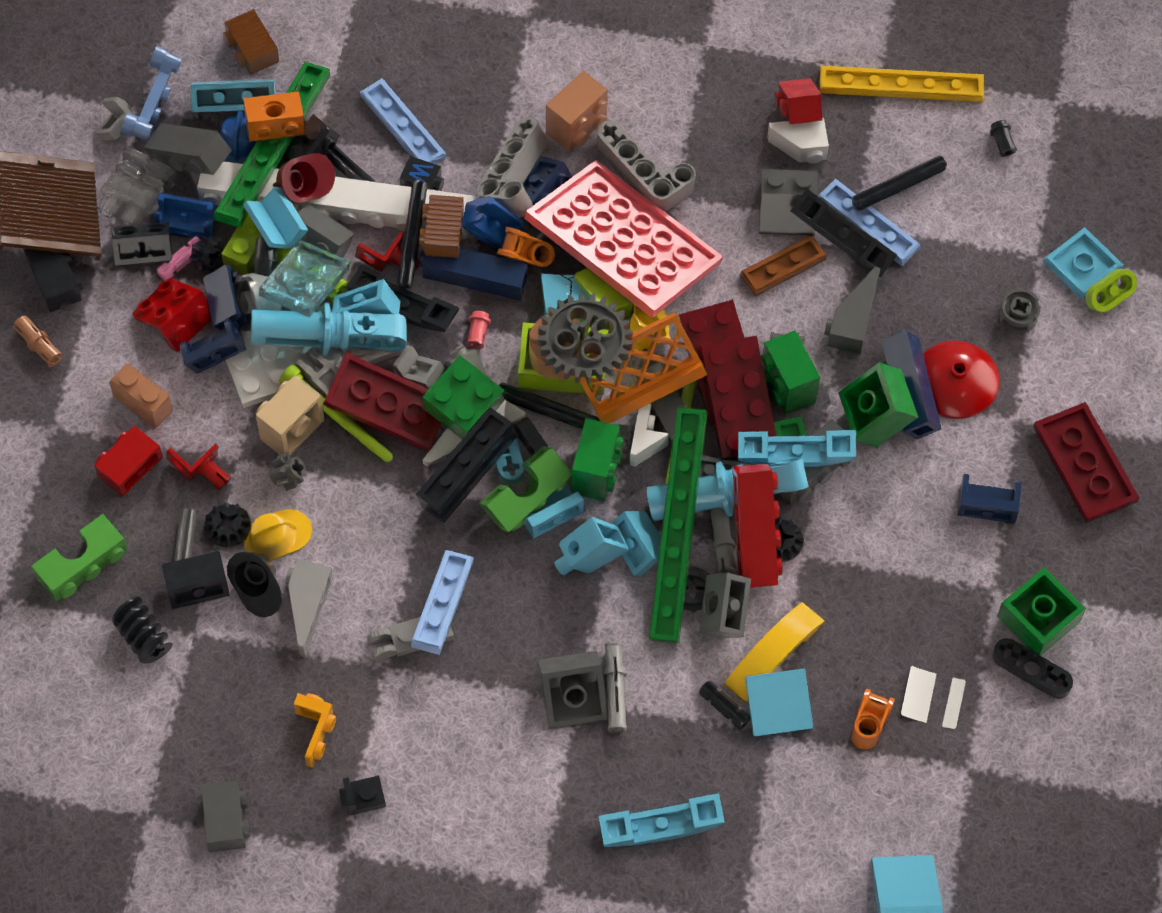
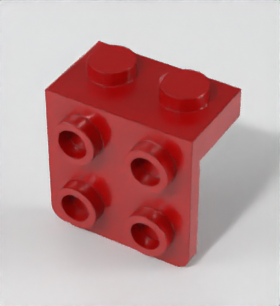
M173 278L160 283L158 288L147 299L141 301L132 313L135 320L157 329L170 349L177 353L181 350V342L186 341L188 343L211 321L208 300L203 292Z

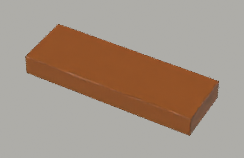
M810 235L742 270L740 276L756 297L825 261L827 255L813 235Z

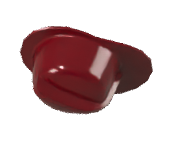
M319 153L307 154L291 159L281 166L277 172L276 182L273 183V187H281L290 201L305 203L321 198L330 192L335 181V170L331 161L326 156Z

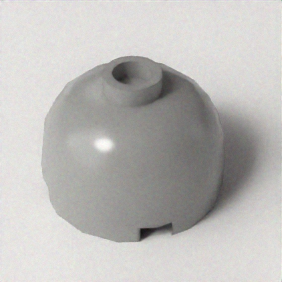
M250 273L235 278L233 286L238 285V293H235L238 310L241 311V316L238 319L245 315L248 316L247 324L249 327L246 328L247 331H251L252 310L281 311L282 304L284 303V294L270 277Z

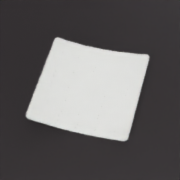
M911 666L901 715L927 723L936 679L935 673ZM952 679L942 727L955 729L957 726L965 680Z

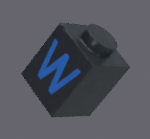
M412 156L409 157L399 178L400 186L412 187L414 180L427 182V189L442 191L444 185L441 166Z

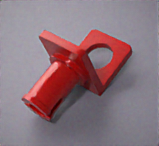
M400 232L384 256L359 243L355 257L380 272H383L386 266L391 263L400 267L401 244L404 233ZM364 253L370 255L374 260L368 258ZM417 258V261H416V267H415L416 270H417L418 267H419V259H418V258Z
M216 444L192 466L183 460L172 448L167 450L166 459L189 481L197 474H202L219 491L224 487L223 484L226 485L232 478L213 461L218 455L219 447Z

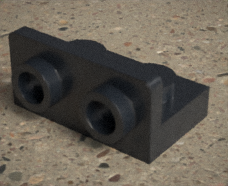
M313 114L304 125L305 135L295 136L281 160L287 163L291 159L313 153L325 156L335 148L340 135Z

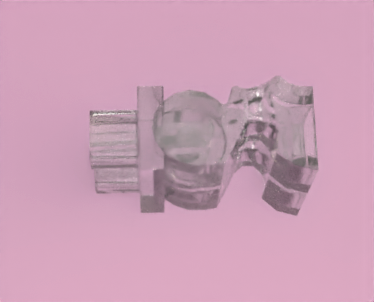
M129 146L122 155L121 163L116 165V171L110 175L107 183H104L101 187L103 197L97 206L99 213L107 218H112L117 209L123 211L124 213L119 219L124 226L138 225L141 221L147 223L151 218V214L159 207L158 197L159 193L164 194L163 186L172 188L178 183L174 168L154 158L151 160L150 156Z

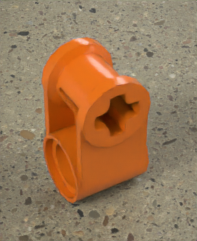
M511 227L505 228L507 234L502 248L498 249L497 254L515 261L528 263V265L546 267L553 262L555 252L551 244L534 238L523 231ZM540 247L541 256L536 260L534 253Z
M866 688L851 735L852 742L856 747L867 750L876 745L883 726L888 720L895 698H883L871 693V689ZM867 728L871 730L873 734L864 735L860 732V729Z

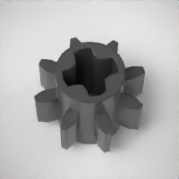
M289 452L277 456L276 460L271 461L272 466L269 470V476L277 487L284 485L285 490L288 491L298 487L299 483L304 482L302 477L305 475V465L297 456L291 458Z

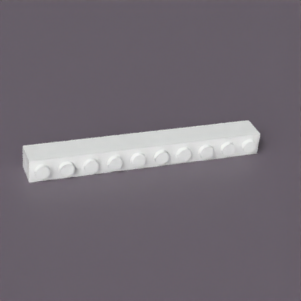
M223 162L214 175L201 173L197 186L199 199L212 202L214 205L220 204L243 164ZM279 169L274 170L257 202H261L274 188L273 183L276 182ZM335 177L332 189L325 196L305 203L290 202L297 212L307 204H310L330 218L341 220L346 224L364 223L374 228L386 226L405 232L411 187ZM427 189L425 204H429L430 195L464 197L465 211L466 202L479 199V196ZM422 221L421 228H426L427 221ZM462 228L461 239H474L471 233Z

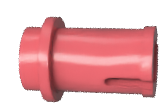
M474 311L468 319L470 328L466 345L470 348L482 349L484 348L486 330L490 326L491 320L488 313Z

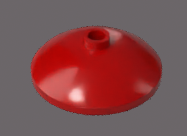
M952 340L933 345L923 353L939 415L954 419L969 418L982 413L993 403L1000 384L999 372L993 359L983 349L965 341ZM960 368V369H962L964 372H963V373H957L954 369Z

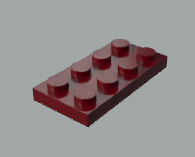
M733 299L678 315L701 362L699 346L744 338ZM704 376L696 381L704 408L707 411L709 425H714Z
M757 335L699 346L702 364L707 373L705 379L721 459L738 457V432H768V437L777 436Z
M346 352L325 398L324 406L426 452H429L441 426L440 421L423 409L422 397L429 389Z
M1086 402L1034 422L1033 428L1086 523L1138 503L1139 496Z

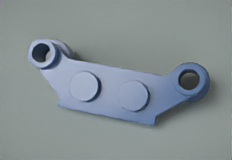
M156 46L149 66L159 70L140 116L127 113L120 134L128 137L133 135L146 141L149 140L153 130L151 123L157 124L162 109L158 107L161 101L166 102L171 91V86H168L171 73L178 72L182 61L181 57L168 53V49Z

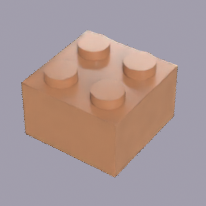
M583 70L546 104V134L569 153L575 147L583 146L589 134L595 129L597 130L602 122L607 121L608 89Z

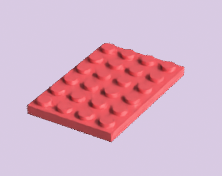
M595 160L529 208L524 217L530 224L651 318L719 266L723 259L721 254L598 160Z

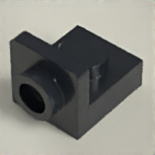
M379 775L353 782L349 781V777L342 778L344 788L338 790L342 807L348 806L350 815L386 807Z

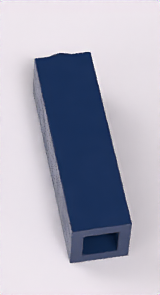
M463 248L459 250V258L426 256L424 250H422L419 258V267H422L423 278L517 300H521L528 278V263Z
M907 330L896 331L891 334V337L882 340L887 365L902 370L918 415L916 420L903 428V432L914 439H920L942 428L920 340Z

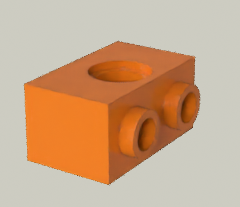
M299 92L243 98L249 142L305 135L304 115Z

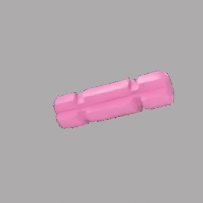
M194 237L187 243V247L184 245L172 255L171 261L168 263L163 262L158 266L156 270L159 277L164 281L174 276L173 272H179L192 261L189 259V256L192 255V244L201 240L198 237Z

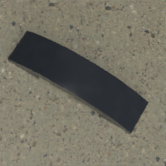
M807 188L790 210L809 227L870 271L874 267L880 268L879 277L884 274L897 256L895 252L876 238L871 237Z
M360 265L348 283L347 289L351 291L382 279L386 281V277L382 273ZM386 281L400 300L399 314L406 318V323L428 330L446 332L459 311V307L437 297L429 300Z

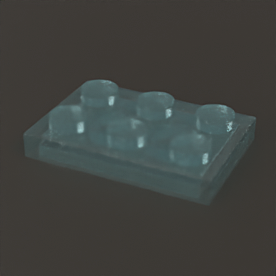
M300 240L259 287V296L310 318L349 271L350 261Z

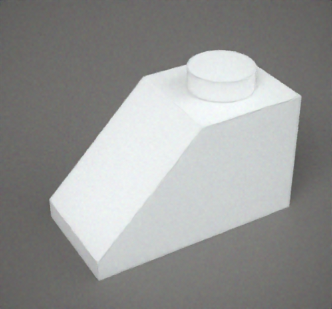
M822 118L823 121L791 125L788 121L769 123L768 142L798 162L814 164L827 160L829 144L824 118Z

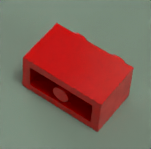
M811 78L778 82L779 91H775V104L777 108H780L781 116H785L790 125L823 121L821 93Z
M134 425L129 431H124L118 437L116 444L109 451H104L98 456L94 467L97 477L121 497H124L163 456L160 445Z

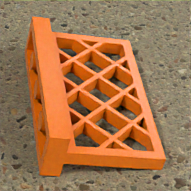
M675 312L633 333L630 340L632 341V350L628 351V361L623 360L621 370L613 367L614 370L619 371L615 383L603 380L600 382L597 377L591 378L590 384H593L591 389L586 378L581 377L580 383L601 422L612 423L707 375ZM672 323L675 324L677 331L674 339L660 336L664 327ZM642 338L652 340L648 352L635 350L636 342ZM657 342L671 345L667 357L653 354ZM676 347L687 349L691 355L682 361L672 359ZM592 353V354L588 355L587 357H588V358H596V357H598V355L595 354V353ZM631 355L645 358L641 370L627 367ZM650 360L664 363L660 372L656 374L646 372ZM624 373L638 376L634 385L630 387L620 385ZM598 386L612 389L610 397L598 402L595 397Z

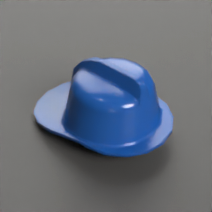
M238 111L236 115H232L223 121L219 134L231 148V152L223 162L244 164L257 141L249 142L245 115L242 111Z

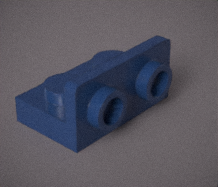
M539 156L525 179L523 187L534 206L571 179L572 175L565 162Z

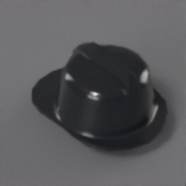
M243 551L233 555L227 564V576L243 605L248 611L258 617L265 618L275 614L282 603V593L276 580V568L273 562L267 556L255 552Z

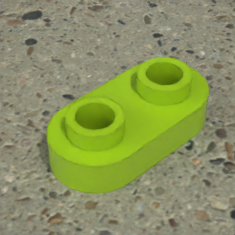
M1115 269L1097 281L1087 290L1086 303L1088 307L1093 311L1107 312L1131 296L1137 287L1135 274L1128 269ZM1120 278L1121 284L1118 287L1117 281ZM1099 293L1100 298H1099V300L1097 301L1096 298H1097V294Z

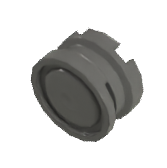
M1016 289L1007 293L1002 299L998 317L1001 325L1006 330L1017 334L1027 333L1032 330L1040 315L1041 306L1038 303L1039 299L1035 294L1024 289Z

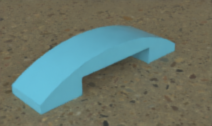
M856 430L826 431V436L768 437V432H738V460L745 463L769 465L791 458L802 457L804 467H817L844 463L856 459Z
M719 793L691 798L689 803L632 814H629V810L599 816L604 847L633 846L672 840L701 833L725 824Z

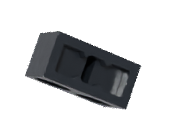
M161 222L113 227L112 246L115 266L171 261L173 247L170 223Z

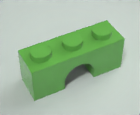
M542 446L522 464L530 476V485L525 493L516 495L509 486L500 484L479 503L500 530L509 532L510 530L515 531L520 528L526 521L524 518L531 511L536 512L547 503L546 498L551 493L561 491L568 484L567 479L572 475V472L551 447Z
M104 514L79 531L82 541L87 547L86 552L81 557L66 559L54 549L31 566L37 580L56 602L61 598L65 599L73 595L80 584L86 580L91 581L95 579L103 567L109 563L118 562L124 556L125 551L128 550L125 539Z

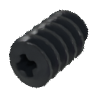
M136 596L127 600L116 610L112 617V623L115 627H118V631L125 637L126 643L131 645L133 653L138 655L139 661L143 664H148L167 654L172 648L173 643L168 642L164 644L168 634L166 632L159 633L162 628L161 624H152L155 616L153 614L146 615L149 608L147 605L140 606L142 598Z

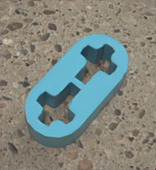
M517 439L508 447L509 453H503L495 463L500 479L506 484H516L524 476L523 460ZM507 461H511L513 468L517 469L515 475L510 476L509 472H505L507 471Z

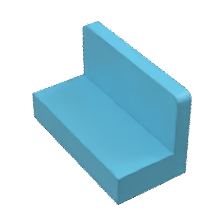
M274 187L261 202L246 201L243 205L269 247L292 249L308 231L281 187Z
M566 485L561 491L551 493L546 498L547 503L536 512L531 511L524 518L526 520L524 525L533 539L584 512V500L578 491L572 493L568 485Z
M624 511L612 524L618 526L629 548V551L623 554L622 557L633 575L641 576L658 562L661 536L645 511Z

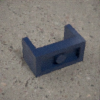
M963 474L960 484L957 516L1015 524L1019 514L1022 481H1016L1013 489L969 484V474Z

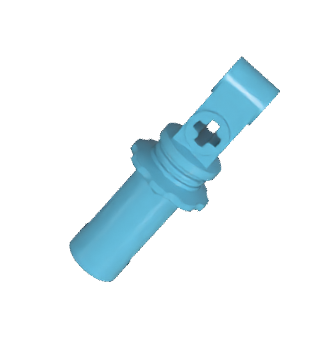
M324 303L323 312L321 310L319 312L252 310L251 344L311 346L318 347L319 349L322 347L323 357H327L329 349L333 347L341 348V351L360 349L397 352L407 346L406 318L400 314L349 313V311L345 310L342 313L331 312L329 303Z
M802 457L769 464L772 472H776L778 479V489L773 490L774 494L793 492L809 487ZM716 462V471L713 474L699 478L695 513L715 508L723 510L724 508L725 513L729 517L733 515L734 506L732 469L726 470L722 462ZM668 483L647 487L649 508L654 521L663 520Z

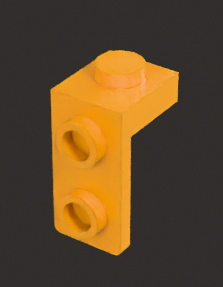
M298 693L294 701L295 713L319 721L305 754L306 766L313 768L315 760H321L324 754L326 743H323L326 732L331 733L333 731L336 716H334L332 704L324 702L321 697L310 693L306 696Z

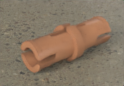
M21 316L15 321L13 329L27 342V347L31 351H35L49 367H53L61 361L63 354L48 340V335L44 331H40L28 316Z

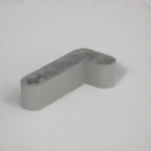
M526 117L518 121L476 189L480 198L492 197L519 218L525 216L526 211L533 206L530 197L523 187V183L547 145V138L535 118Z
M605 121L598 126L597 148L599 152L630 186L664 212L693 193L696 177L693 166L687 163H678L663 173L617 122ZM639 175H647L648 177H644V178H643V177H640ZM679 179H684V180H687V181H686V182H680V181H678V180H679ZM657 194H664L666 196L660 197Z

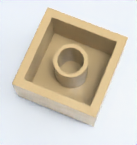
M296 375L289 381H284L277 389L276 395L270 401H264L257 409L256 420L260 440L279 455L287 452L291 455L325 420L321 395Z

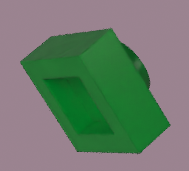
M801 417L774 422L777 436H806Z

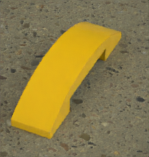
M803 602L800 603L753 647L730 674L724 685L742 701L747 703L745 677L773 673L825 621Z

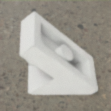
M651 404L638 409L630 453V466H637L669 444L668 433L653 431L656 416L650 415Z

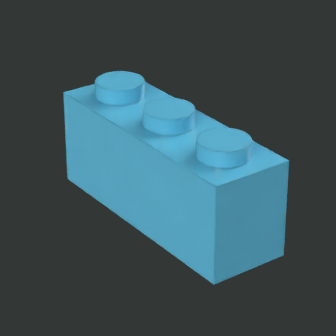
M275 79L192 82L190 85L192 112L244 110L243 98L276 94Z

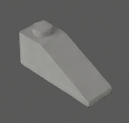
M297 558L295 567H290L288 570L285 584L289 587L299 654L301 657L306 658L333 580L331 567Z

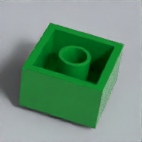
M796 330L764 342L761 359L766 383H769L772 389L771 397L775 406H781L786 415L816 403L821 377Z
M459 355L423 395V409L463 439L490 407L496 411L504 402V389Z
M880 362L838 392L850 429L856 430L857 442L878 447L918 418L902 370Z
M585 419L572 468V493L578 491L583 497L601 501L606 500L607 492L613 493L616 483V469L620 467L623 455L624 437H619V425Z
M1043 567L1001 603L997 617L1030 650L1041 656L1081 622L1086 608Z

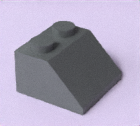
M762 169L759 194V234L815 236V230L800 220L790 210L806 188L817 195V171Z
M597 651L538 660L549 729L608 720L602 664Z

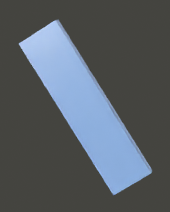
M383 78L360 92V97L410 156L433 164H438L447 158L445 151Z
M837 179L832 181L818 197L871 237L876 238L897 254L894 259L896 263L903 266L920 249L921 244L872 206L861 211L856 210L855 206L852 205L853 196L856 194Z
M445 550L412 638V648L440 655L469 577L474 557Z

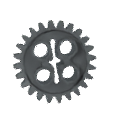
M580 293L579 300L576 301L571 295H568L567 304L557 300L558 310L549 307V316H542V326L538 327V335H540L538 337V346H542L540 348V356H547L545 358V365L554 364V374L563 370L564 380H567L571 374L575 375V383H578L581 377H585L587 383L590 384L592 376H596L601 382L604 372L612 377L613 367L621 370L622 360L628 361V351L632 350V341L630 340L632 339L633 331L628 330L630 329V320H624L625 311L616 312L617 303L615 302L607 306L605 296L599 302L595 301L594 293H592L589 300H585L583 293ZM575 318L583 319L584 322L575 323L572 320ZM597 318V320L591 326L590 336L586 337L592 319ZM606 329L611 333L604 335L598 331ZM580 340H584L579 356L573 358L580 349ZM561 342H570L572 345L563 347L559 344ZM589 353H595L598 355V357L588 358L586 355Z

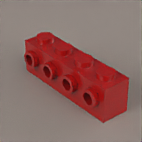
M768 464L732 467L738 576L750 578V588L778 585V576L782 575L781 558H777L776 547H781V536L779 529L775 530V519L779 518L778 501H774L773 490L778 489L777 474L772 472Z

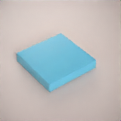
M1085 227L1045 257L1043 261L1081 300L1086 298V293L1090 286L1115 269H1122L1124 265Z
M805 668L745 677L753 736L813 728Z

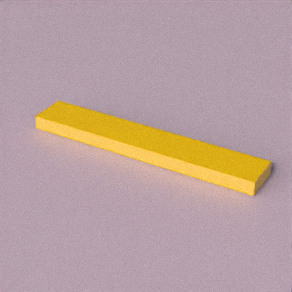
M820 66L819 92L823 94L983 102L984 74Z

